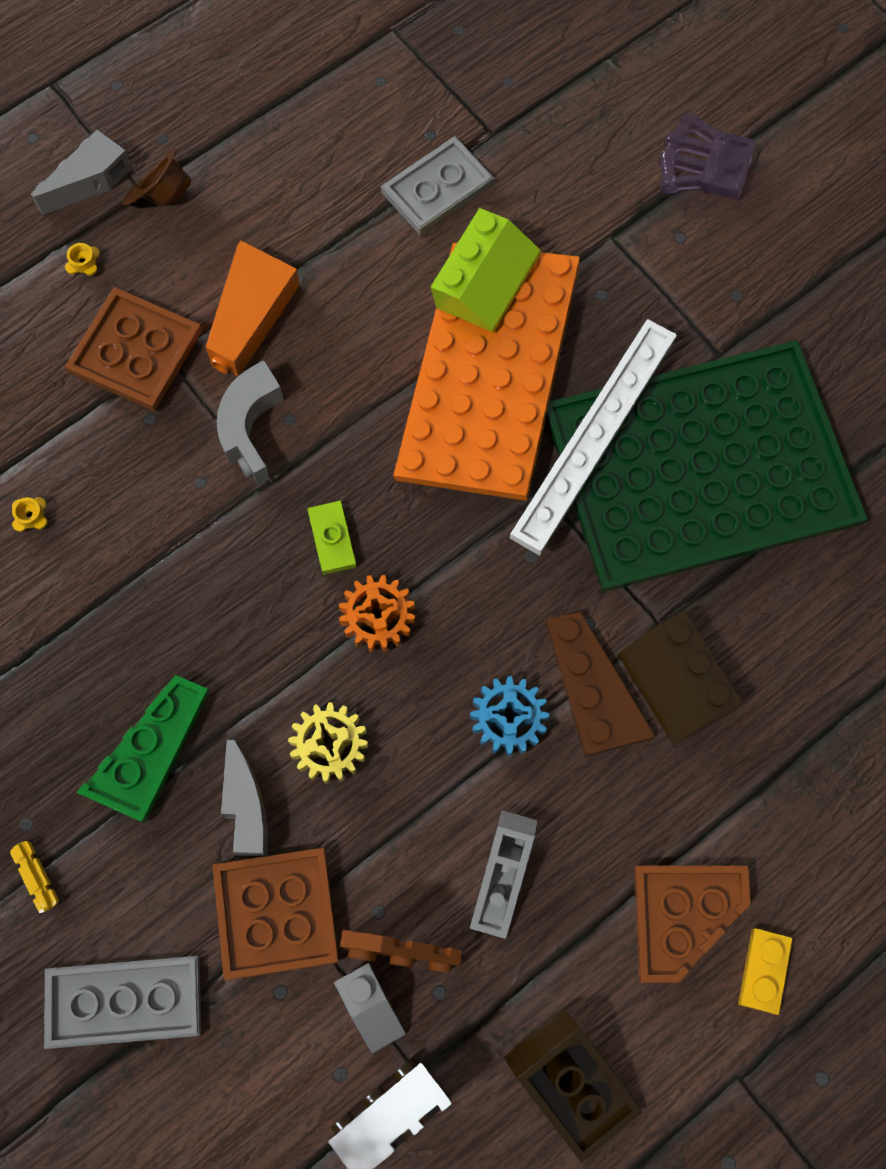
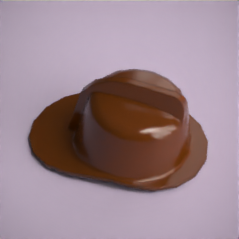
M175 149L170 150L153 170L140 179L127 192L122 200L123 206L135 202L140 197L162 206L173 204L180 199L191 185V178L174 160L176 155Z

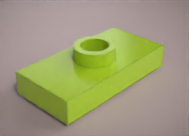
M341 501L307 508L322 574L326 575L356 568Z

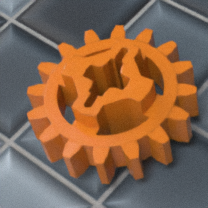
M368 575L366 585H362L356 580L354 582L356 591L353 593L345 590L344 592L348 603H339L340 612L345 614L339 617L340 625L348 626L344 631L345 636L350 638L355 635L354 642L358 648L366 642L369 652H373L375 645L379 644L382 650L386 652L388 649L387 643L391 641L396 646L401 645L399 635L402 634L409 637L410 629L406 624L415 623V615L408 613L415 609L414 601H406L410 596L409 590L404 589L399 592V581L396 579L389 585L386 583L385 575L380 577L379 582H374L371 575ZM379 593L387 594L391 596L393 599L388 600ZM367 596V598H366V600L364 601V603L362 604V606H357V607H356V605L358 604V602H359L363 597ZM379 608L382 617L375 619L373 609ZM398 617H400L396 626L388 631L387 629L392 621L398 620ZM367 627L375 632V634L367 633L361 628Z

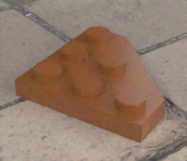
M748 866L634 867L639 983H679L689 973V970L709 951L725 933V930L751 904Z
M342 930L340 947L349 951L348 957L355 960L376 962L377 955L390 957L389 964L413 968L414 960L429 962L428 970L451 973L452 966L460 967L462 950L443 949L435 945L415 941L401 943L399 939L347 930Z

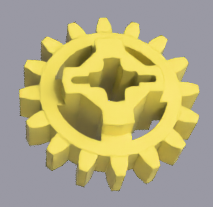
M328 703L326 711H321L320 707L316 704L314 705V715L309 716L307 713L302 712L301 716L304 723L302 725L293 723L292 725L293 730L298 735L288 738L289 744L297 747V749L290 752V756L292 759H302L298 763L297 768L300 772L309 768V778L311 780H314L318 774H322L324 783H329L331 775L336 774V777L341 782L344 780L343 771L347 769L350 773L355 774L354 761L364 762L365 760L364 755L359 752V749L368 748V741L359 739V737L367 733L365 726L355 727L360 720L359 716L354 714L348 718V709L344 705L340 708L339 712H335L333 703ZM328 720L338 721L347 728L342 727L338 729L330 725ZM315 725L316 730L312 738L305 741L309 730ZM324 729L328 736L335 740L333 742L334 748L332 749L334 752L333 757L323 745ZM353 743L349 755L342 761L341 755L345 747ZM320 757L327 760L329 766L316 764L309 758Z

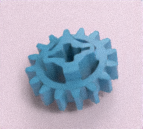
M508 676L505 685H501L497 678L493 679V689L490 690L483 686L480 692L484 698L474 697L473 705L479 710L470 712V719L479 721V723L473 726L472 731L474 734L481 732L484 734L480 740L482 746L488 742L493 743L492 753L496 754L500 747L505 748L506 755L511 756L513 748L517 747L521 754H524L527 750V742L533 746L538 745L539 740L535 733L544 735L547 728L540 724V722L547 721L549 713L542 712L540 709L546 705L547 701L546 699L536 700L535 697L539 689L537 687L529 691L525 689V679H522L519 685L513 684L512 676ZM503 695V699L498 705L487 708L494 698ZM517 696L523 698L530 706H524L517 699ZM510 709L513 716H517L514 718L513 723H507L506 717L503 716L505 710ZM532 724V727L526 734L516 738L517 731L522 726ZM488 726H495L502 733V737L493 733Z

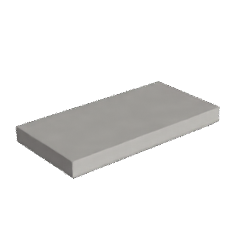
M200 956L45 969L44 1049L202 1035Z

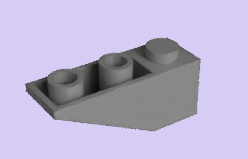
M96 130L89 138L83 140L79 148L67 159L63 160L58 168L45 181L40 182L31 193L39 212L45 215L112 190L132 170L126 151Z

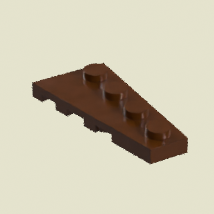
M578 611L547 619L545 622L584 757L653 740L655 735L581 612Z

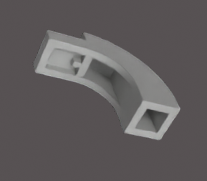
M264 360L244 371L231 383L222 397L217 413L218 437L229 464L232 465L237 462L245 477L253 476L258 486L270 478L264 462L250 441V431L255 420L263 412L284 401L281 387Z

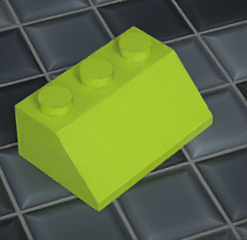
M479 208L430 287L436 308L494 333L541 255V250L509 219Z

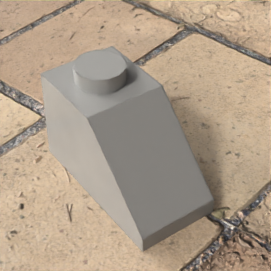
M368 963L334 982L354 1024L371 1053L406 1034L371 964Z

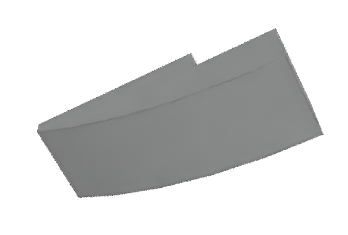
M227 740L221 814L226 819H235L233 853L237 856L265 857L268 856V831L260 789L251 766L235 740Z

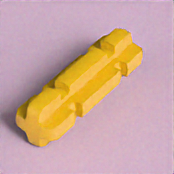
M24 841L15 845L10 854L15 864H20L21 866L18 870L30 895H35L36 897L33 901L37 910L43 913L53 909L59 903V899L55 890L48 887L51 885V882L39 858H34L33 856L36 852L32 843Z

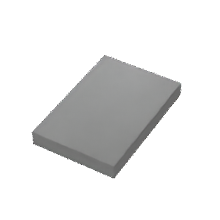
M454 136L381 186V193L419 235H422L494 185V177Z

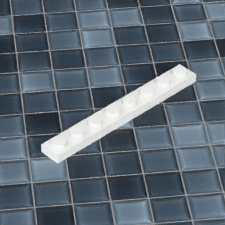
M649 319L646 320L512 530L510 539L539 556L541 555L674 343L677 336L675 333Z

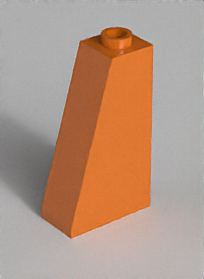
M243 241L239 242L206 344L210 364L216 370L224 374L230 372L237 377L243 372L299 288L300 283L296 268Z

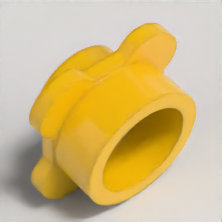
M85 243L72 245L67 251V259L69 261L65 265L67 273L73 275L78 272L85 273L88 276L94 275L97 272L95 264L96 259L100 256L99 249L95 246L90 247Z
M26 497L16 500L12 504V515L15 519L12 523L13 528L18 532H23L28 528H36L37 530L45 528L47 525V519L44 517V509L47 506L46 501L41 497H36L35 499ZM28 512H32L31 517H27Z

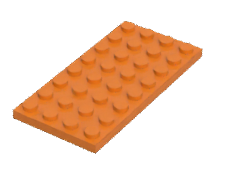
M453 243V244H452V248H451L450 254H451L452 251L454 250V248H455V246L457 245V243ZM541 252V255L494 333L436 308L393 474L396 481L528 501L579 272L580 257Z

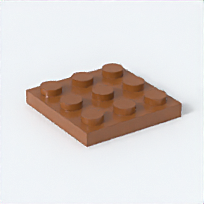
M113 287L65 365V369L73 376L155 412L202 333V328L200 324Z
M325 848L212 865L224 981L339 963Z

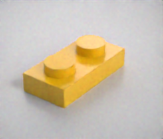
M756 928L751 930L738 1005L779 1015L792 938Z

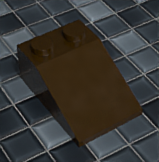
M565 1008L504 1056L518 1081L581 1163L642 1113L641 1109Z

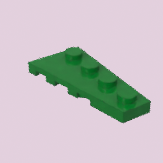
M175 675L145 710V715L134 728L131 727L122 737L123 741L110 756H106L97 767V772L87 783L84 782L76 793L145 824L210 691L203 686Z

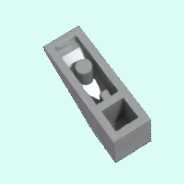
M501 811L470 929L506 939L535 838L537 820Z

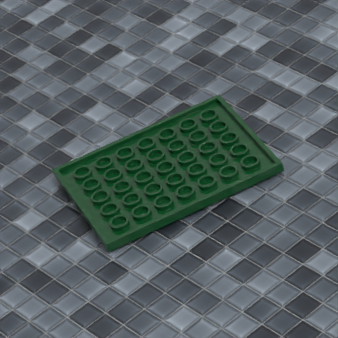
M798 340L652 376L573 502L602 593L860 526L868 520ZM602 389L549 402L546 420L558 457L562 454Z

